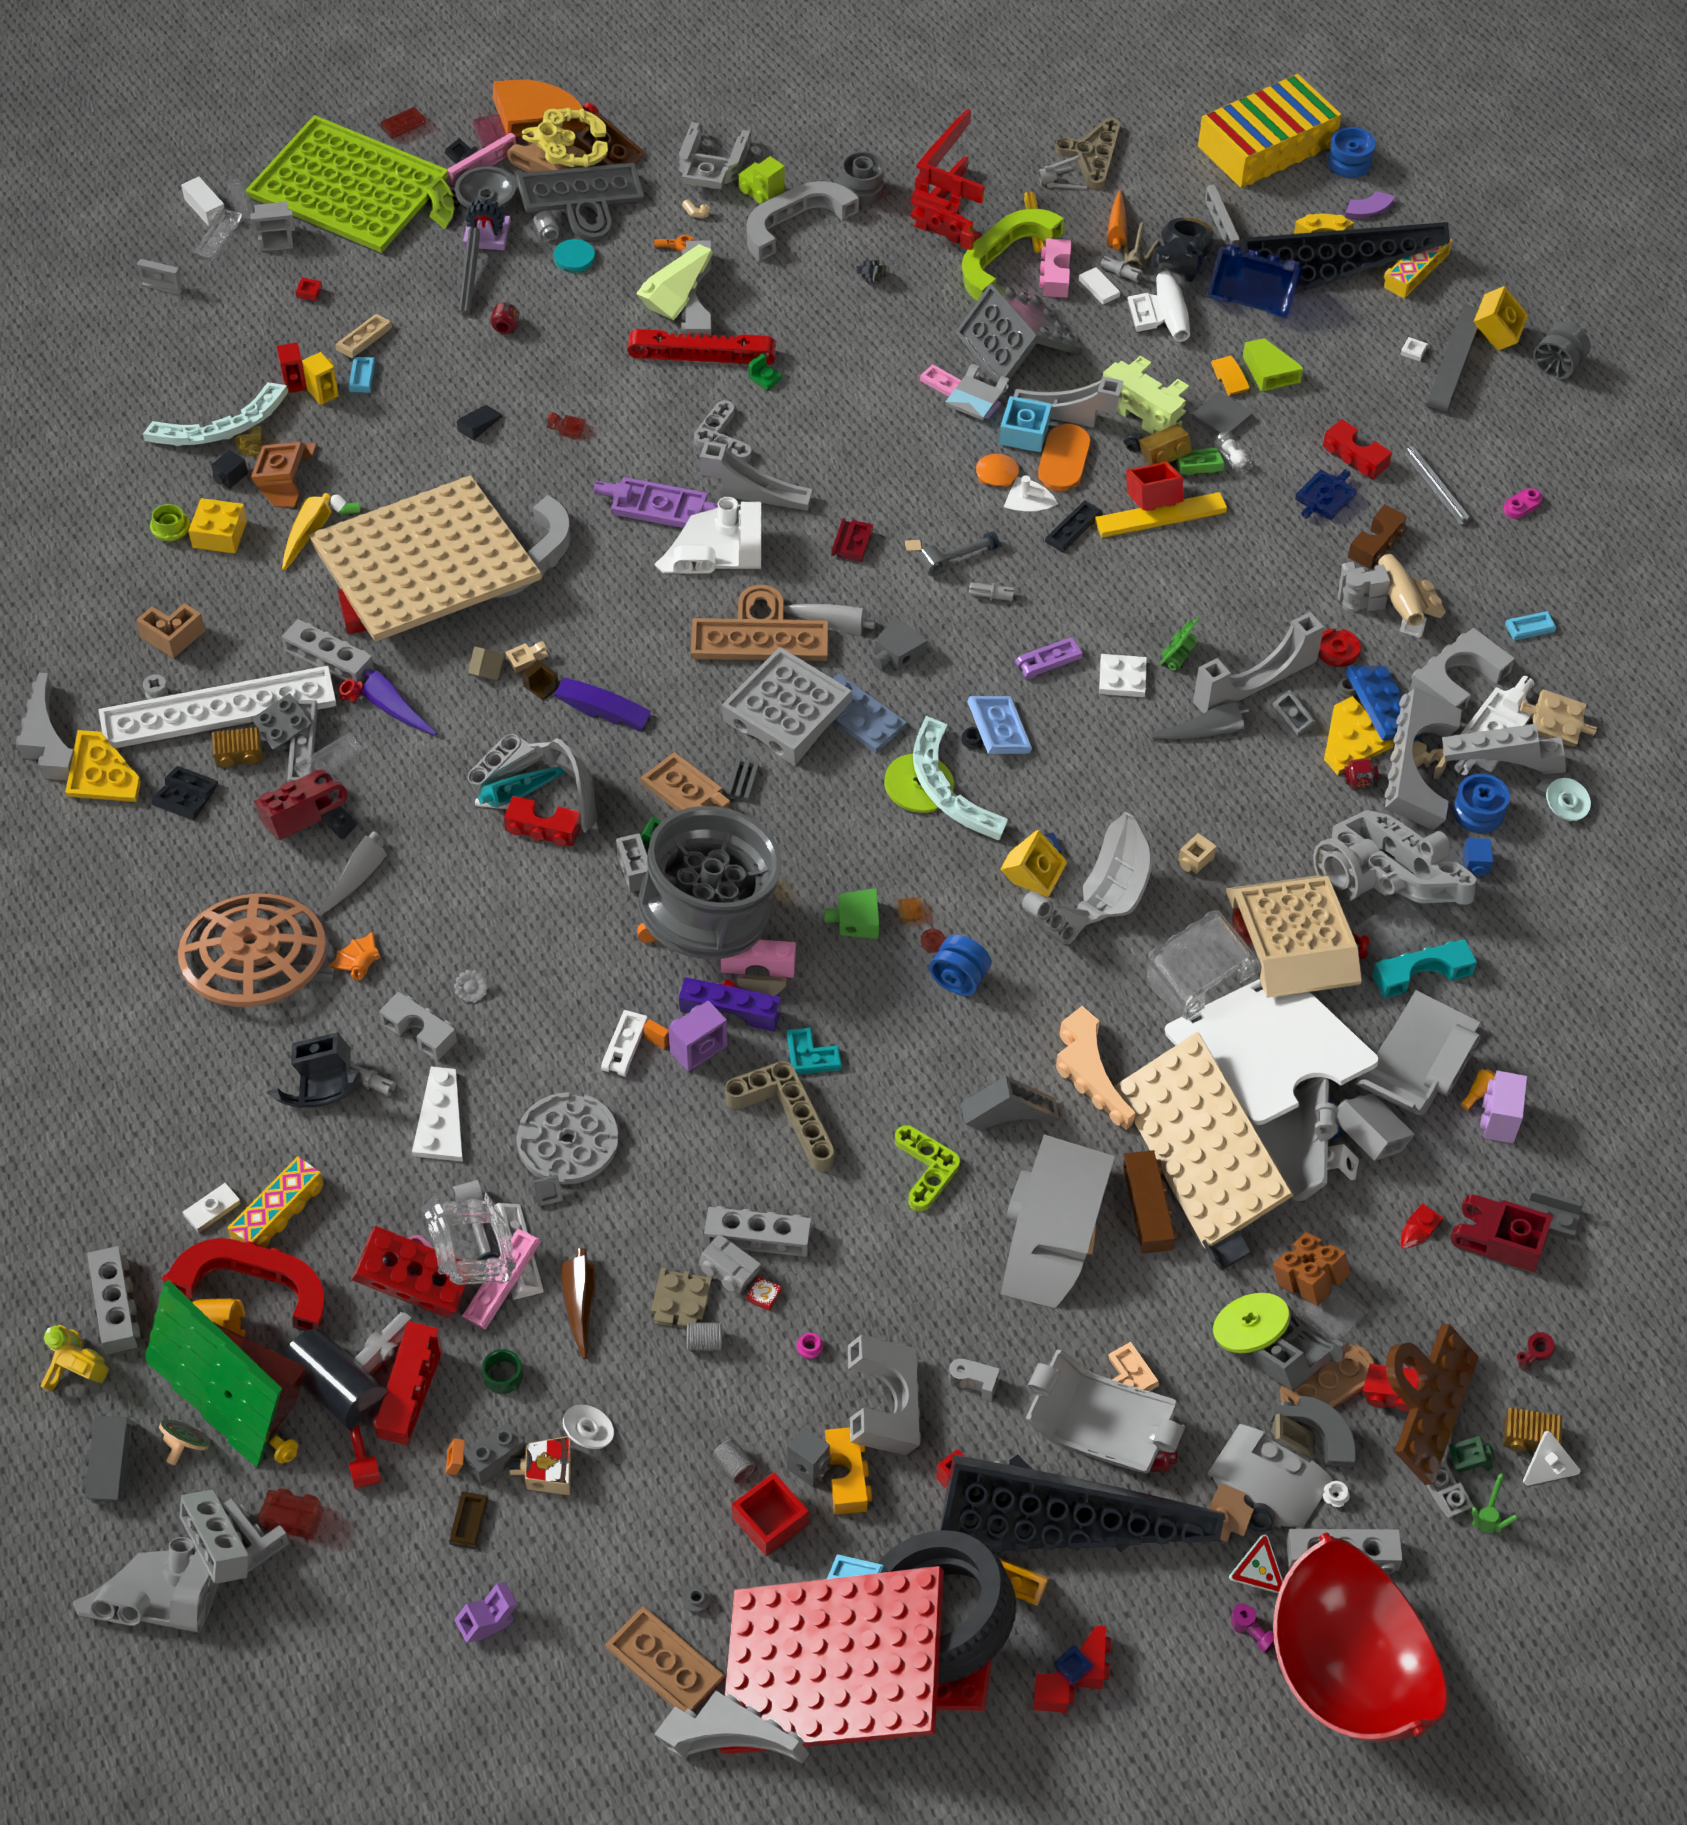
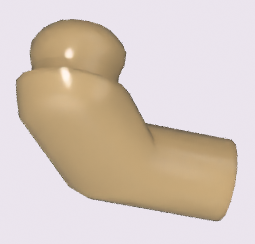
M689 199L682 203L683 208L694 218L705 219L711 211L708 205L702 204L700 208L695 207Z

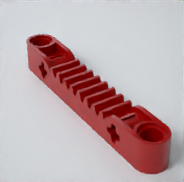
M635 329L629 334L627 352L632 358L750 364L753 359L764 354L766 356V364L770 365L775 359L776 341L772 337L765 335L744 334L735 338L730 336L729 339L722 335L720 339H717L716 335L709 338L705 334L701 338L699 334L692 337L691 333H688L684 337L680 333L676 337L674 333L669 335L663 330Z

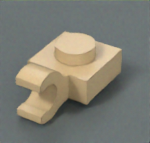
M543 641L536 643L532 647H528L525 643L505 652L506 658L515 673L529 668L536 662V659L541 660L549 657L546 652L547 647Z

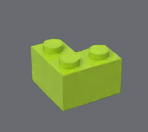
M771 156L760 164L755 162L739 174V189L742 193L754 198L759 204L785 193V165Z

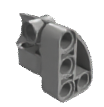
M179 1537L170 1541L168 1551L137 1553L112 1579L90 1594L73 1601V1605L79 1616L129 1626L137 1625L141 1621L199 1633L209 1615L219 1583L214 1584L201 1557L194 1550L192 1540L186 1537Z

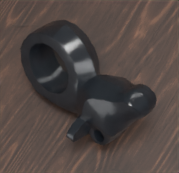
M1175 218L1169 221L1162 229L1161 237L1165 246H1159L1153 250L1151 265L1156 269H1168L1177 274L1184 273L1186 280L1192 282L1200 270L1202 258L1207 256L1211 250L1214 231L1210 225L1199 219Z

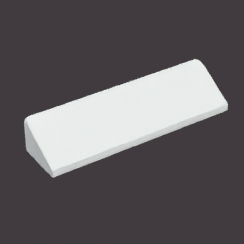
M497 1203L490 1212L499 1249L502 1254L517 1229L528 1233L520 1204ZM534 1254L511 1289L513 1300L544 1292Z

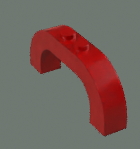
M227 1238L205 1240L185 1250L175 1260L165 1280H169L187 1298L192 1299L199 1281L211 1271L228 1269L285 1285L296 1294L298 1302L293 1313V1328L308 1331L320 1329L322 1324L324 1292L319 1277L305 1262L276 1248L267 1249L251 1241L242 1242Z

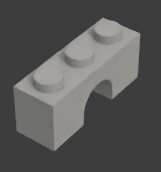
M397 992L379 1011L381 1024L399 1036L409 1028H421L422 1031L417 1035L418 1048L436 1061H439L457 1042L455 1027L449 1021H442L436 1017L432 1010L429 1008L424 1009L412 997L404 996L400 992Z

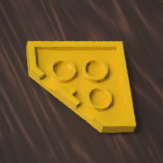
M1353 696L1334 705L1324 761L1337 775L1344 773V766H1348V762L1351 759H1371L1393 748L1394 741L1381 740L1368 713Z
M78 730L65 790L66 796L137 802L141 783L139 776L129 767L118 751L113 748L102 732Z

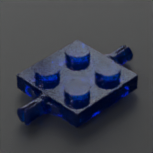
M1320 469L1296 493L1295 500L1307 506L1301 512L1302 517L1308 519L1314 512H1317L1332 520L1356 496L1357 490L1345 482L1351 476L1350 471L1344 469L1336 476Z

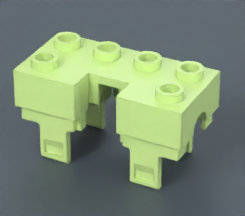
M1139 356L1130 365L1123 361L1113 363L1103 372V377L1124 381L1122 398L1117 413L1124 417L1130 412L1143 419L1142 428L1151 434L1177 424L1176 421L1186 413V410L1183 409L1186 400L1180 396L1189 389V385L1177 379L1168 388L1162 387L1160 382L1147 374L1143 375V372L1152 365V362L1142 356ZM1183 421L1178 422L1181 427Z

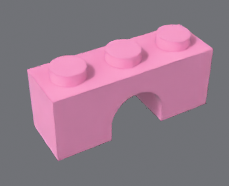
M1046 238V247L1041 248V259L1045 261H1041L1040 274H1044V276H1040L1039 288H1043V296L1068 298L1071 240Z
M759 940L747 951L733 957L721 959V973L745 974L747 967L760 965L769 970L770 976L794 978L796 942Z

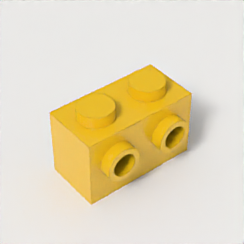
M319 352L302 360L307 390L314 399L322 405L339 397L335 368L331 359L326 358Z

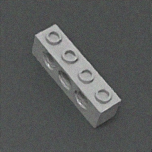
M297 619L281 636L285 651L316 667L328 666L330 674L344 681L352 679L356 683L359 681L363 682L366 679L364 676L365 671L368 669L374 670L372 655L367 651L360 650L347 641H341L333 637L329 632H323L315 628L311 623H305Z
M724 1206L708 1207L704 1242L705 1246H708L718 1234H721L741 1250L807 1257L811 1218H806L802 1215H780L776 1212H754L750 1209L733 1210ZM732 1225L737 1226V1228L730 1229L728 1227ZM756 1228L763 1229L760 1232L754 1231ZM781 1231H786V1232H788V1234H784V1235H783V1234H780L779 1232H781Z
M119 1246L87 1253L101 1343L105 1354L108 1355L138 1348L136 1338L141 1337L138 1322H133L132 1315H137L134 1299L130 1300L129 1293L133 1292L131 1278L126 1277L125 1271L129 1270L127 1255L121 1254ZM116 1275L112 1279H107L110 1276ZM114 1298H119L117 1301L110 1302ZM119 1320H124V1321H123L122 1323H120V1324H114L115 1322H117V1321H119Z
M212 1489L181 1495L180 1519L214 1584L247 1578L248 1566L251 1565L250 1551L244 1548L241 1534L235 1531L231 1516H227L224 1511L223 1501L217 1498Z
M1289 1529L1286 1539L1289 1570L1299 1557L1320 1542L1319 1536L1327 1532L1334 1538L1353 1544L1366 1554V1550L1376 1552L1377 1556L1367 1555L1387 1574L1398 1571L1402 1563L1400 1533L1398 1529Z

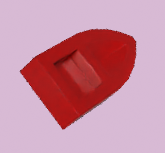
M1422 1203L1407 1220L1401 1234V1248H1411L1424 1242L1442 1223L1443 1217Z

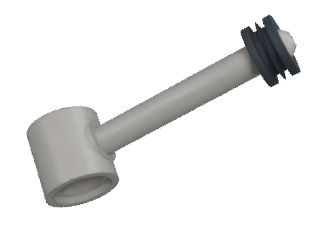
M475 1180L453 1186L458 1210H467L481 1253L477 1259L479 1268L484 1272L492 1270L499 1258L496 1252H491L478 1211V1207L484 1205L479 1182Z

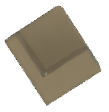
M474 646L468 673L498 680L504 654Z

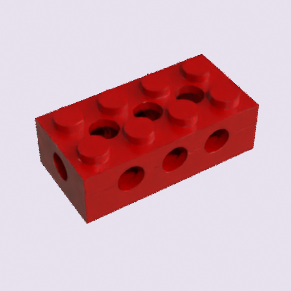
M375 1225L369 1234L352 1281L449 1319L456 1311L473 1264ZM383 1259H389L393 1267L386 1266L383 1263ZM407 1268L414 1269L417 1277L411 1276ZM432 1278L438 1279L441 1282V1287L434 1285Z

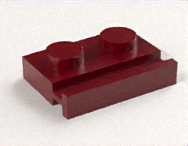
M842 518L831 550V556L836 554L844 559L863 562L873 532V524L855 520L849 522Z

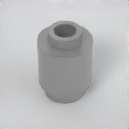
M548 210L538 212L534 217V223L541 238H544L545 241L556 239L559 236V227L552 212Z

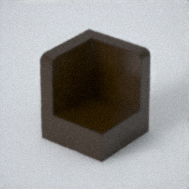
M539 660L522 672L523 687L541 700H545L559 687L558 674Z

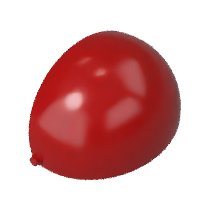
M1328 1532L1323 1533L1319 1536L1320 1542L1308 1549L1291 1567L1281 1585L1276 1600L1273 1623L1274 1643L1284 1678L1297 1700L1313 1717L1342 1735L1367 1742H1394L1413 1736H1422L1426 1733V1730L1439 1723L1445 1717L1448 1710L1447 1681L1435 1646L1416 1611L1389 1575L1372 1558L1353 1544L1334 1538Z

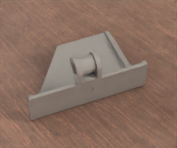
M1317 1077L1301 1089H1294V1096L1299 1102V1107L1263 1125L1253 1124L1294 1194L1291 1198L1296 1201L1306 1200L1327 1184L1328 1140L1338 1132V1125L1335 1123L1338 1107L1328 1103V1078Z

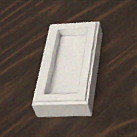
M1097 267L1079 275V281L1102 305L1120 297V291Z

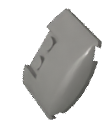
M1239 1424L1207 1473L1210 1479L1213 1477L1218 1487L1222 1483L1245 1492L1244 1501L1249 1507L1256 1503H1264L1271 1507L1275 1514L1272 1526L1281 1528V1526H1297L1296 1529H1303L1323 1498V1493H1325L1324 1487L1334 1480L1313 1460L1308 1462L1264 1436L1263 1431Z

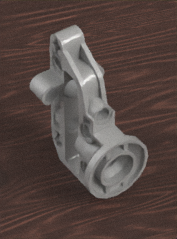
M1365 810L1334 825L1332 838L1321 841L1314 850L1313 861L1316 874L1329 877L1340 902H1351L1372 888H1375L1384 896L1398 893L1419 903L1456 902L1467 905L1474 901L1476 877L1448 856L1449 840L1443 832L1437 831L1422 838L1388 814ZM1380 849H1384L1385 851L1390 853L1392 856L1395 857L1396 861H1394L1389 856L1384 854L1382 851H1380Z

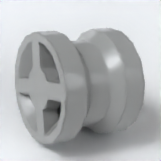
M156 674L145 678L143 689L147 700L168 696L164 677Z

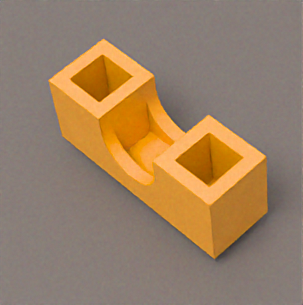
M850 1427L825 1430V1442L830 1444V1465H843L850 1471L843 1478L832 1479L831 1491L835 1515L867 1512V1503L872 1502L871 1486H865L864 1477H868L867 1460L862 1461L861 1452H865V1446L850 1443Z

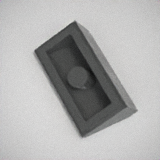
M1291 690L1287 691L1273 703L1274 707L1297 736L1320 727Z

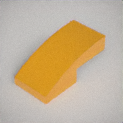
M1232 356L1211 362L1216 377L1219 381L1222 380L1228 396L1249 390L1250 387Z

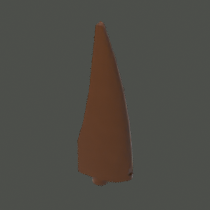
M579 1248L576 1250L577 1258L568 1260L561 1265V1280L570 1327L582 1358L587 1359L589 1321L595 1292V1265L587 1259V1249Z

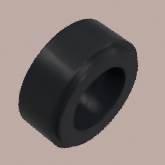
M1264 1503L1253 1504L1251 1508L1254 1510L1248 1526L1257 1532L1268 1531L1275 1519L1274 1511Z

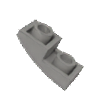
M1446 1462L1441 1463L1434 1484L1426 1486L1440 1509L1448 1518L1472 1509L1473 1505L1461 1482L1456 1483Z

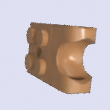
M527 133V136L532 138L534 134ZM528 142L529 146L515 144L507 151L510 163L526 172L583 168V166L570 167L562 164H551L546 160V152L539 148L537 143ZM573 145L565 146L566 153L574 154V157L583 158V155L586 154L585 151Z

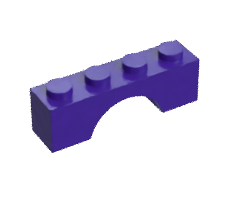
M685 977L679 995L681 1012L690 1013L695 1006L702 1005L709 1000L719 1012L736 1015L745 1020L751 1027L774 1032L781 1014L780 997Z

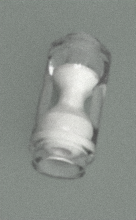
M1222 432L1216 437L1214 446L1220 450L1232 465V469L1240 474L1247 473L1253 466L1252 457L1245 452L1234 438L1232 432Z

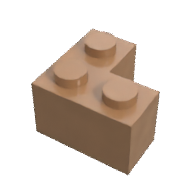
M185 603L169 617L152 606L136 620L140 637L173 659L205 632L201 613Z

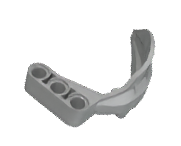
M508 734L468 773V781L477 795H481L482 787L510 778L539 760L547 761L548 764L552 765L557 764L570 776L576 778L583 831L587 832L597 822V806L591 775L580 755L561 739L556 738L552 742L529 744L515 734Z
M1124 812L1122 816L1108 827L1095 867L1083 885L1084 901H1081L1077 908L1054 903L1035 891L1029 892L1024 897L1022 902L1023 909L1048 934L1062 943H1072L1085 925L1107 917L1130 914L1140 902L1151 874L1152 852L1134 815Z

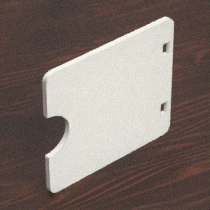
M1260 979L1165 1026V1035L1175 1046L1196 1032L1201 1034L1249 1119L1255 1125H1263L1299 1107V1102L1294 1096V1089L1305 1079L1323 1077L1343 1085L1371 1071L1378 1065L1377 1055L1310 992L1266 998L1264 990L1254 991L1262 986ZM1199 1016L1202 1017L1201 1020H1199V1021H1197V1022H1195V1023H1192V1022H1191V1020H1193V1019H1195V1018H1197V1017H1199Z

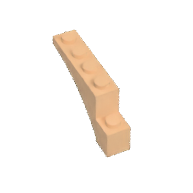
M1081 1006L1061 1022L1060 1037L1068 1047L1057 1054V1071L1062 1077L1069 1078L1080 1093L1088 1095L1096 1108L1103 1109L1108 1113L1114 1124L1121 1125L1127 1130L1134 1124L1135 1111L1115 1090L1100 1060L1096 1038L1100 1021Z

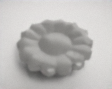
M466 970L465 973H460V977L456 978V983L454 984L455 994L459 995V999L464 1000L465 1003L481 1001L483 996L487 994V979L483 978V974L478 973L477 970Z

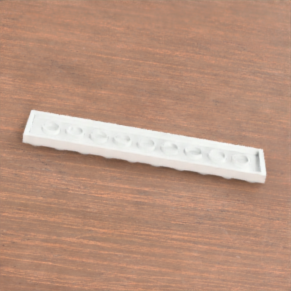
M328 666L101 708L99 709L102 734L113 748H120L253 722L252 718L289 693L295 700H317L318 709L337 705Z

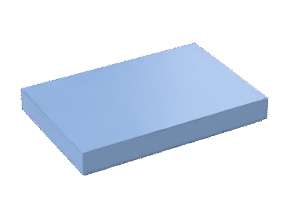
M1011 696L969 697L967 702L988 754L1030 753L1032 747Z

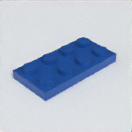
M1349 666L1345 672L1381 740H1394L1398 729L1396 722L1400 715L1401 707L1399 703L1402 694L1386 666ZM1422 735L1415 736L1414 740H1419Z

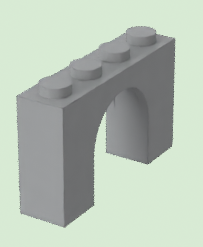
M1472 628L1467 633H1462L1452 645L1448 644L1437 657L1433 656L1422 669L1418 668L1411 677L1410 689L1417 688L1464 711L1467 708L1470 694L1453 682L1446 674V670L1458 665L1470 666L1497 684L1511 672L1515 658L1479 631Z
M860 1335L848 1345V1369L873 1375L881 1379L891 1390L895 1401L894 1413H885L863 1407L850 1417V1443L901 1455H907L920 1446L921 1433L919 1432L920 1409L918 1407L919 1384L917 1383L918 1360L916 1359V1348L865 1335Z

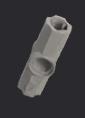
M400 1312L382 1331L377 1330L370 1335L364 1345V1349L354 1360L370 1375L382 1364L388 1365L391 1362L390 1359H394L397 1356L407 1321L414 1322L412 1317L407 1313Z

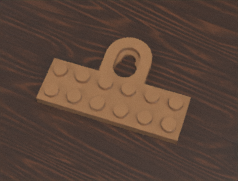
M754 585L741 593L738 601V619L693 618L691 659L767 660L781 647L802 661H827L828 620H783V597L778 590L768 585ZM758 599L766 600L768 607L772 611L771 615L765 619H756L750 614V609Z

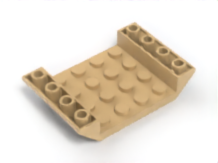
M1317 875L1226 888L1232 908H1240L1261 963L1260 982L1266 998L1361 984L1358 947L1328 876Z

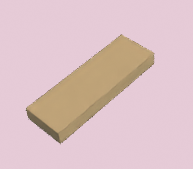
M375 314L336 343V350L354 358L393 327V324L388 319Z

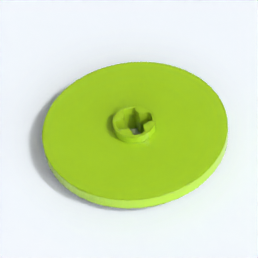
M913 754L903 755L895 759L887 768L884 778L885 789L891 800L901 808L911 812L929 813L939 810L940 808L929 798L923 787L916 782L919 780L914 768ZM938 761L939 771L943 772L951 785L950 789L953 791L954 780L952 774L941 761Z
M1254 1293L1245 1295L1222 1309L1215 1319L1213 1334L1217 1343L1229 1352L1250 1353L1271 1345L1283 1335L1290 1322V1311L1285 1301L1274 1294Z

